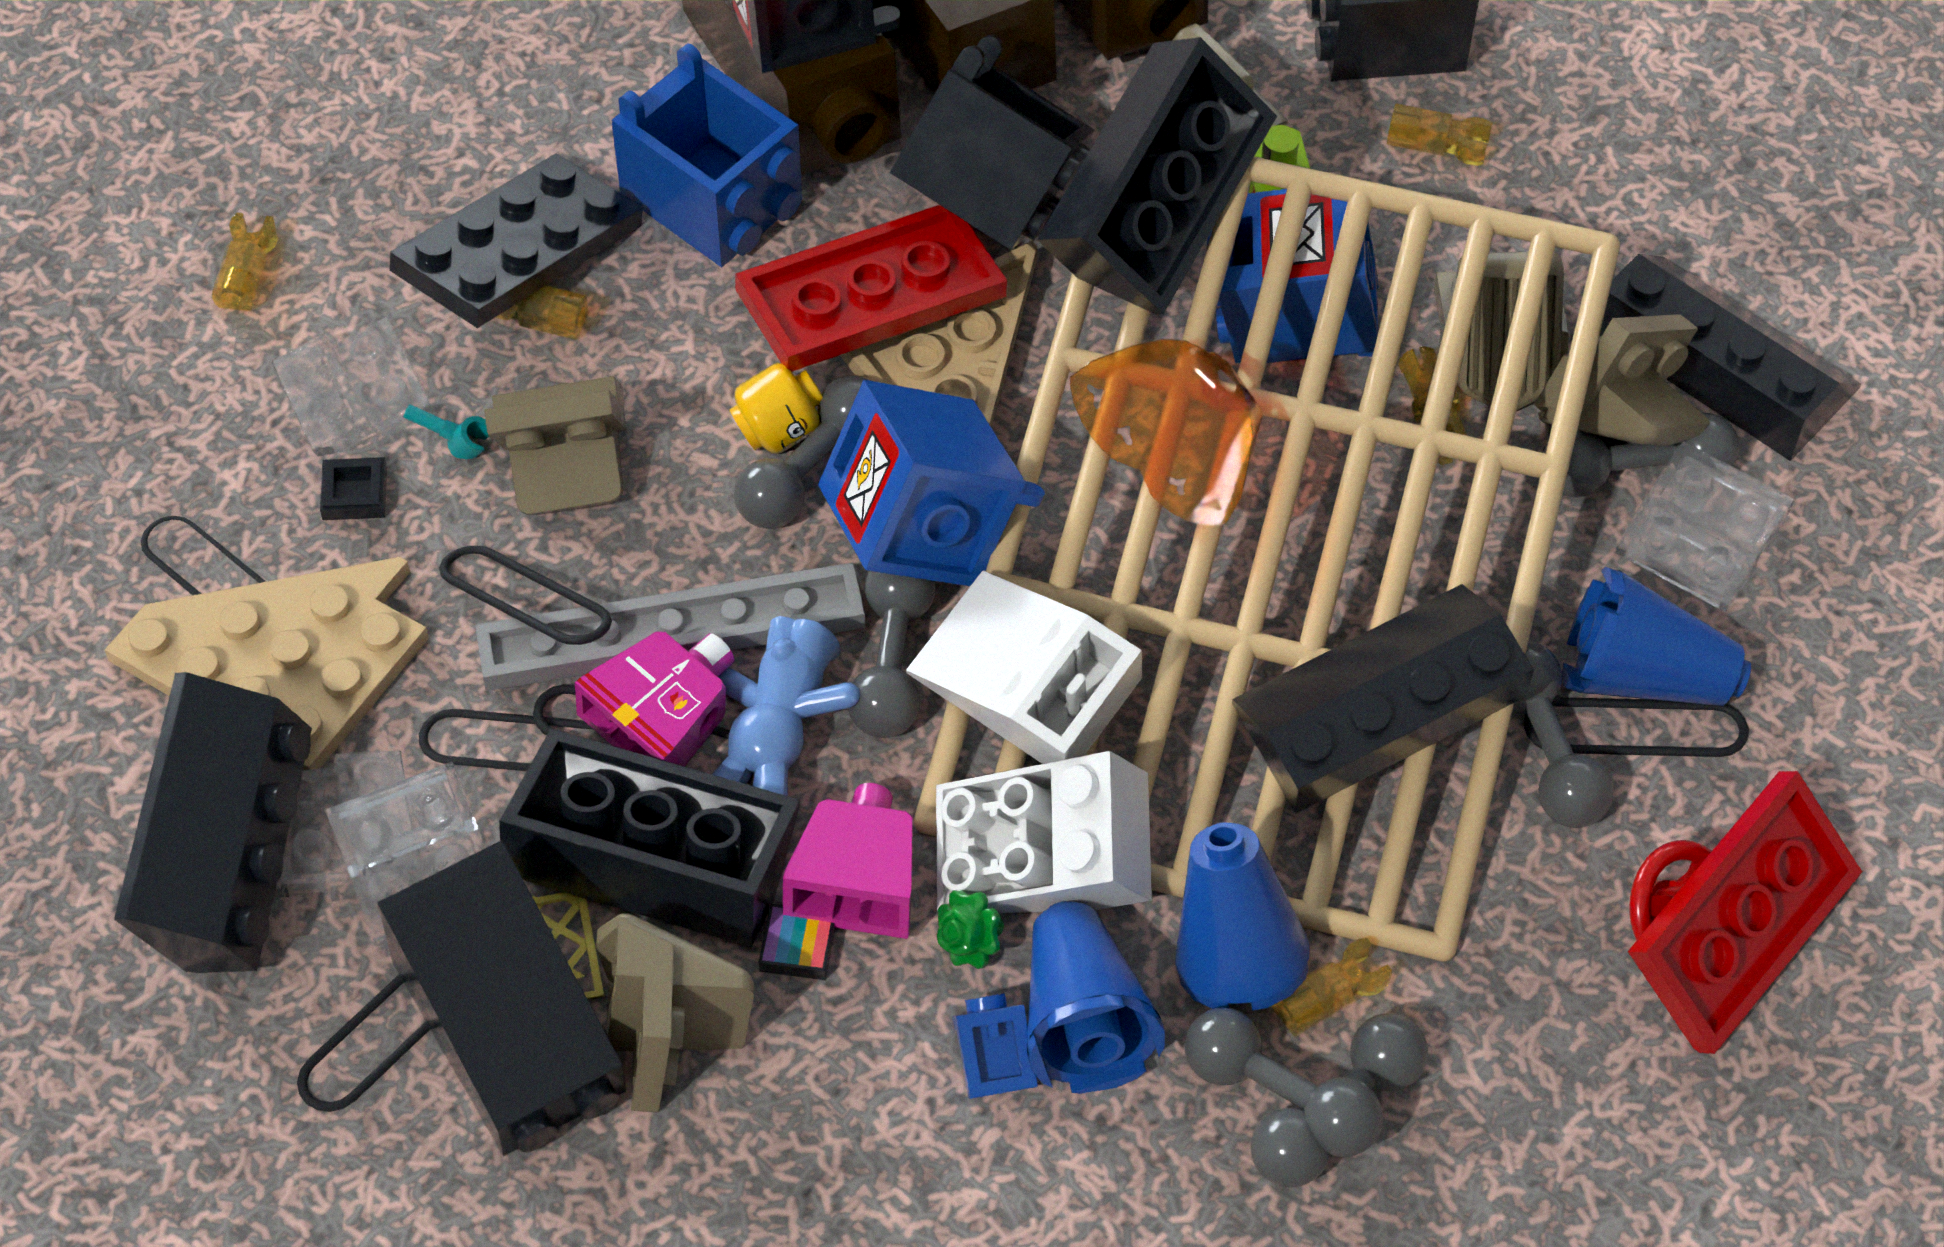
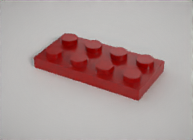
M936 205L735 273L736 292L781 364L792 372L1005 298L1008 282L969 223L941 205Z
M1779 771L1628 950V953L1692 1048L1699 1053L1715 1054L1862 873L1861 868L1798 771Z

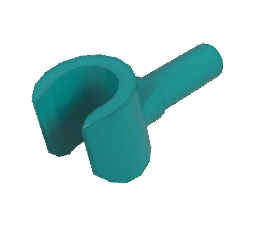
M408 404L403 418L436 432L439 436L447 439L448 449L454 457L459 459L476 458L485 450L481 445L473 443L468 435L482 440L490 437L487 433L486 419L479 416L468 417L458 425L411 404Z

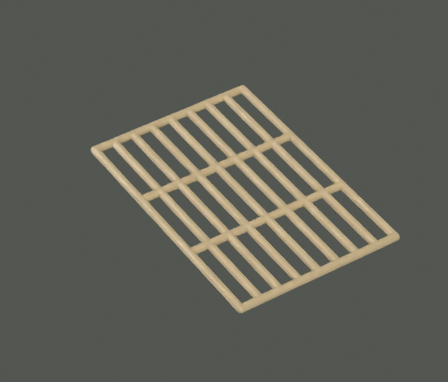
M1254 157L1212 229L1174 370L1137 362L1151 312L1130 302L1127 303L1113 356L1076 348L1094 286L1078 279L1073 274L1071 275L1016 465L1025 481L1038 483L1069 372L1106 381L1050 579L1046 583L1012 575L1031 506L1021 504L1015 505L1000 540L989 558L986 572L1087 614L1096 621L1104 622L1103 625L1125 640L1129 629L1166 637L1132 763L1148 772L1149 801L1191 644L1229 652L1173 868L1151 863L1152 891L1181 898L1184 897L1190 846L1195 836L1212 824L1240 717L1232 704V699L1246 692L1254 659H1261L1295 668L1331 650L1325 648L1377 442L1412 449L1414 453L1370 630L1399 616L1401 613L1438 458L1443 456L1477 464L1446 592L1460 584H1463L1473 592L1502 470L1540 478L1506 620L1507 626L1526 654L1620 250V241L1614 234ZM1252 181L1285 188L1287 192L1236 381L1231 383L1199 376L1198 374ZM1312 194L1348 203L1297 397L1262 390L1260 385ZM1377 208L1408 215L1359 410L1355 411L1324 404L1321 401L1371 209ZM1432 221L1469 228L1421 425L1386 418L1383 415ZM1497 234L1529 241L1530 247L1484 437L1480 439L1445 430L1493 235ZM1557 247L1592 255L1547 450L1546 453L1511 446L1508 445L1554 250ZM1130 386L1167 395L1110 598L1073 588ZM1191 400L1226 407L1228 411L1174 611L1170 612L1136 604L1190 403ZM1257 414L1290 423L1236 627L1199 619L1198 617L1252 415ZM1314 428H1319L1352 437L1300 641L1297 642L1261 632ZM949 701L914 816L916 830L933 837H937L936 785L952 782L971 717ZM1514 703L1483 718L1433 932L1395 923L1394 919L1436 743L1405 759L1368 916L1328 906L1359 782L1327 798L1303 899L1287 896L1303 928L1441 962L1449 961L1455 956ZM1099 737L1084 756L1095 754ZM1004 739L995 773L1023 768L1027 753ZM1267 766L1251 830L1257 835L1269 861H1271L1286 797Z

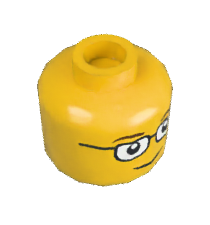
M777 362L740 384L734 393L737 405L729 409L741 432L755 451L764 447L772 454H780L807 438L821 424L816 406L823 397L806 369L795 375L794 372L788 370L783 364Z

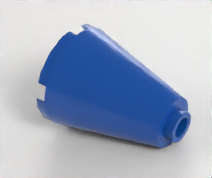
M1605 566L1601 572L1606 582L1592 580L1578 607L1569 633L1567 644L1577 646L1578 657L1576 668L1563 662V686L1578 693L1716 706L1725 705L1731 696L1739 698L1742 695L1749 681L1751 662L1744 660L1745 651L1741 644L1620 570Z
M1217 823L1198 833L1190 846L1175 956L1180 984L1194 1001L1212 1009L1229 1008L1228 1003L1251 1002L1252 1011L1268 1008L1290 997L1306 980L1309 970V940L1255 832L1237 823Z
M1062 901L1053 904L1037 917L1033 925L1027 1054L1031 1070L1042 1084L1053 1088L1051 1079L1069 1082L1071 1092L1079 1094L1113 1089L1136 1080L1146 1072L1144 1061L1155 1049L1160 1057L1165 1048V1030L1162 1019L1095 909L1087 904L1072 901Z

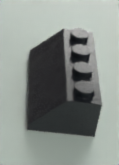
M1201 37L1153 43L1037 241L1078 279L1155 315L1164 314L1277 115Z
M1638 254L1612 280L1600 336L1603 335L1612 318L1681 314L1698 330L1687 346L1688 356L1685 362L1666 380L1789 461L1804 448L1861 386V383L1663 256Z
M1460 584L1232 699V704L1296 814L1527 697L1534 668L1501 614L1466 586Z
M188 672L175 673L114 920L185 972L257 971L262 947L269 934V916L276 885L283 873V854L290 823L297 811V793L302 770L311 749L310 735L312 728L279 698Z
M551 728L499 820L500 841L503 842L524 881L752 948L769 912L770 904H773L799 812L800 800Z

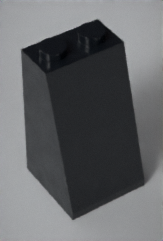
M502 841L377 902L393 965L503 1156L517 1149H520L522 1152L534 1151L551 1141L556 1135L558 1127L579 1116H582L583 1119L599 1117L615 1106L619 1100V1095L626 1092L623 1065Z

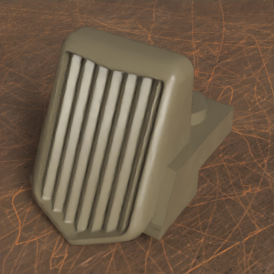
M1489 252L1456 385L1467 396L1490 407L1528 252ZM1556 252L1553 254L1516 411L1538 399L1564 354H1568L1569 331L1563 308L1564 267L1561 256ZM1462 257L1458 261L1457 272H1436L1434 294L1441 327L1439 348Z
M1681 314L1612 318L1597 344L1577 431L1660 447L1680 443L1700 435L1709 425V419L1665 382L1685 362L1688 356L1687 346L1698 328ZM1564 354L1534 403L1540 410L1538 412L1539 420L1545 424H1553L1569 354Z
M615 376L573 383H560L549 387L492 396L493 408L484 410L487 433L504 450H509L516 503L522 513L533 516L613 503L621 498L623 495V477L619 432L626 431L623 387Z
M619 914L597 930V953L609 981L606 1035L615 1051L633 1052L631 1111L659 1112L663 1085H676L678 1049L712 1050L742 1049L744 1047L754 999V982L745 969L630 914Z

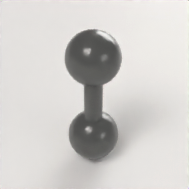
M846 375L833 380L823 390L821 394L823 398L818 404L821 424L784 462L770 458L761 459L751 463L740 473L734 488V499L739 513L746 521L759 528L775 529L787 525L798 515L804 502V485L801 479L836 444L863 380L871 381L870 379L859 375Z
M1703 413L1710 423L1700 435L1693 439L1665 447L1637 443L1607 446L1598 435L1577 431L1563 496L1578 498L1596 492L1606 482L1610 471L1673 464L1682 476L1692 481L1711 482L1726 475L1736 463L1739 454L1737 434L1727 420L1712 413ZM1548 442L1546 443L1542 453H1546Z
M868 571L865 580L866 599L872 610L883 618L876 666L864 670L852 682L859 688L860 698L855 706L848 708V711L855 725L864 733L878 738H890L905 732L914 723L919 713L920 694L914 680L901 669L908 622L920 618L929 610L936 595V581Z
M1528 641L1525 655L1534 668L1527 697L1515 702L1512 711L1528 714L1549 762L1540 778L1538 788L1539 800L1546 814L1558 824L1570 828L1587 827L1598 822L1609 810L1614 794L1613 782L1609 772L1599 761L1587 755L1573 753L1551 704L1558 695L1562 684V671L1559 661L1547 647L1537 642Z
M1222 1007L1208 1010L1199 1015L1190 1025L1185 1037V1056L1194 1073L1204 1081L1222 1086L1239 1083L1247 1077L1303 1109L1312 1133L1325 1152L1338 1157L1355 1156L1366 1151L1377 1140L1383 1125V1110L1377 1095L1363 1082L1348 1077H1337L1317 1086L1262 1053L1261 1036L1254 1022L1244 1013L1232 1008Z
M1384 1013L1367 1019L1359 1026L1352 1038L1350 1058L1353 1068L1344 1077L1357 1079L1371 1089L1375 1088L1381 1091H1398L1409 1087L1419 1079L1427 1064L1428 1046L1423 1032L1413 1021L1399 1014ZM1283 1108L1273 1111L1258 1123L1251 1139L1253 1162L1260 1174L1273 1184L1289 1188L1306 1185L1322 1173L1328 1162L1329 1154L1325 1152L1312 1133L1306 1121L1304 1110Z

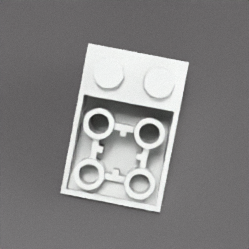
M982 571L910 664L906 672L1040 763L1046 764L1081 757L1087 753L1142 679V650L1087 614Z
M1107 751L936 785L937 912L940 905L949 904V895L953 890H962L970 895L976 892L985 893L988 898L987 909L993 908L998 913L1044 912L1053 904L1062 901L1084 903L1095 910L1152 901L1148 772L1113 752Z

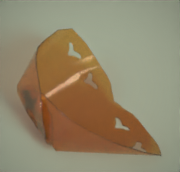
M1159 339L1132 345L1092 360L1070 376V389L1074 406L1082 424L1092 439L1113 460L1140 469L1150 495L1161 506L1186 521L1201 525L1220 526L1228 522L1242 498L1263 418L1261 407L1229 362L1215 352H1208L1186 340ZM1190 349L1196 350L1195 355L1190 353ZM1219 370H1222L1236 383L1235 392H1229L1222 386L1218 376ZM1089 384L1094 388L1105 391L1101 398L1099 409H1096L1094 406V394L1087 389ZM1129 426L1132 445H1127L1122 434L1113 433L1111 428ZM1167 477L1186 479L1183 495L1178 494L1176 485L1169 484L1166 481ZM1219 497V504L1222 510L1217 511L1213 506L1202 508L1201 504Z

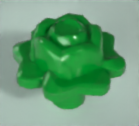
M953 890L949 895V904H942L938 908L937 941L943 949L949 952L950 960L955 966L970 964L977 969L985 968L989 962L988 955L997 954L1000 950L998 936L1003 932V919L997 910L993 908L987 909L988 898L983 892H976L970 895L962 890Z

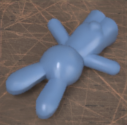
M777 616L770 623L766 652L759 667L758 684L731 668H727L718 676L726 686V695L746 706L747 709H744L733 721L728 737V756L712 775L747 784L752 774H755L754 787L788 796V770L798 760L804 743L801 719L853 707L860 698L859 688L851 682L822 688L823 675L827 666L841 652L838 639L825 626L809 619L795 620L789 617Z

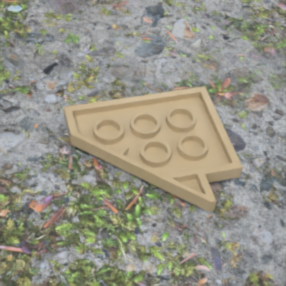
M1030 241L994 259L1008 280L1005 298L840 356L855 375L866 377L871 381L973 399L992 428L1037 262V245Z
M401 557L145 604L106 647L105 653L109 662L170 696L175 673L188 672L279 698L312 728L310 735L311 749L302 770L304 774L312 778L426 643L429 636L425 626L384 604L410 573L408 561Z

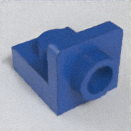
M1005 993L965 1000L967 1013L952 1016L954 1030H957L968 1098L972 1099L1038 1087L1037 1077L1031 1070L1027 1054L1028 1025L1024 1005L1007 1006Z

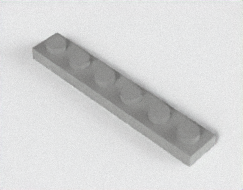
M852 562L603 603L600 605L609 611L612 619L610 629L600 639L582 645H568L559 642L515 618L475 624L486 691L585 675L654 632H666L687 651L709 633L721 638L730 650L767 645L771 620L777 616L789 617L795 620H813L825 626L832 633L865 628V613ZM585 607L530 615L568 635L588 634L596 630L602 623V619L598 614Z

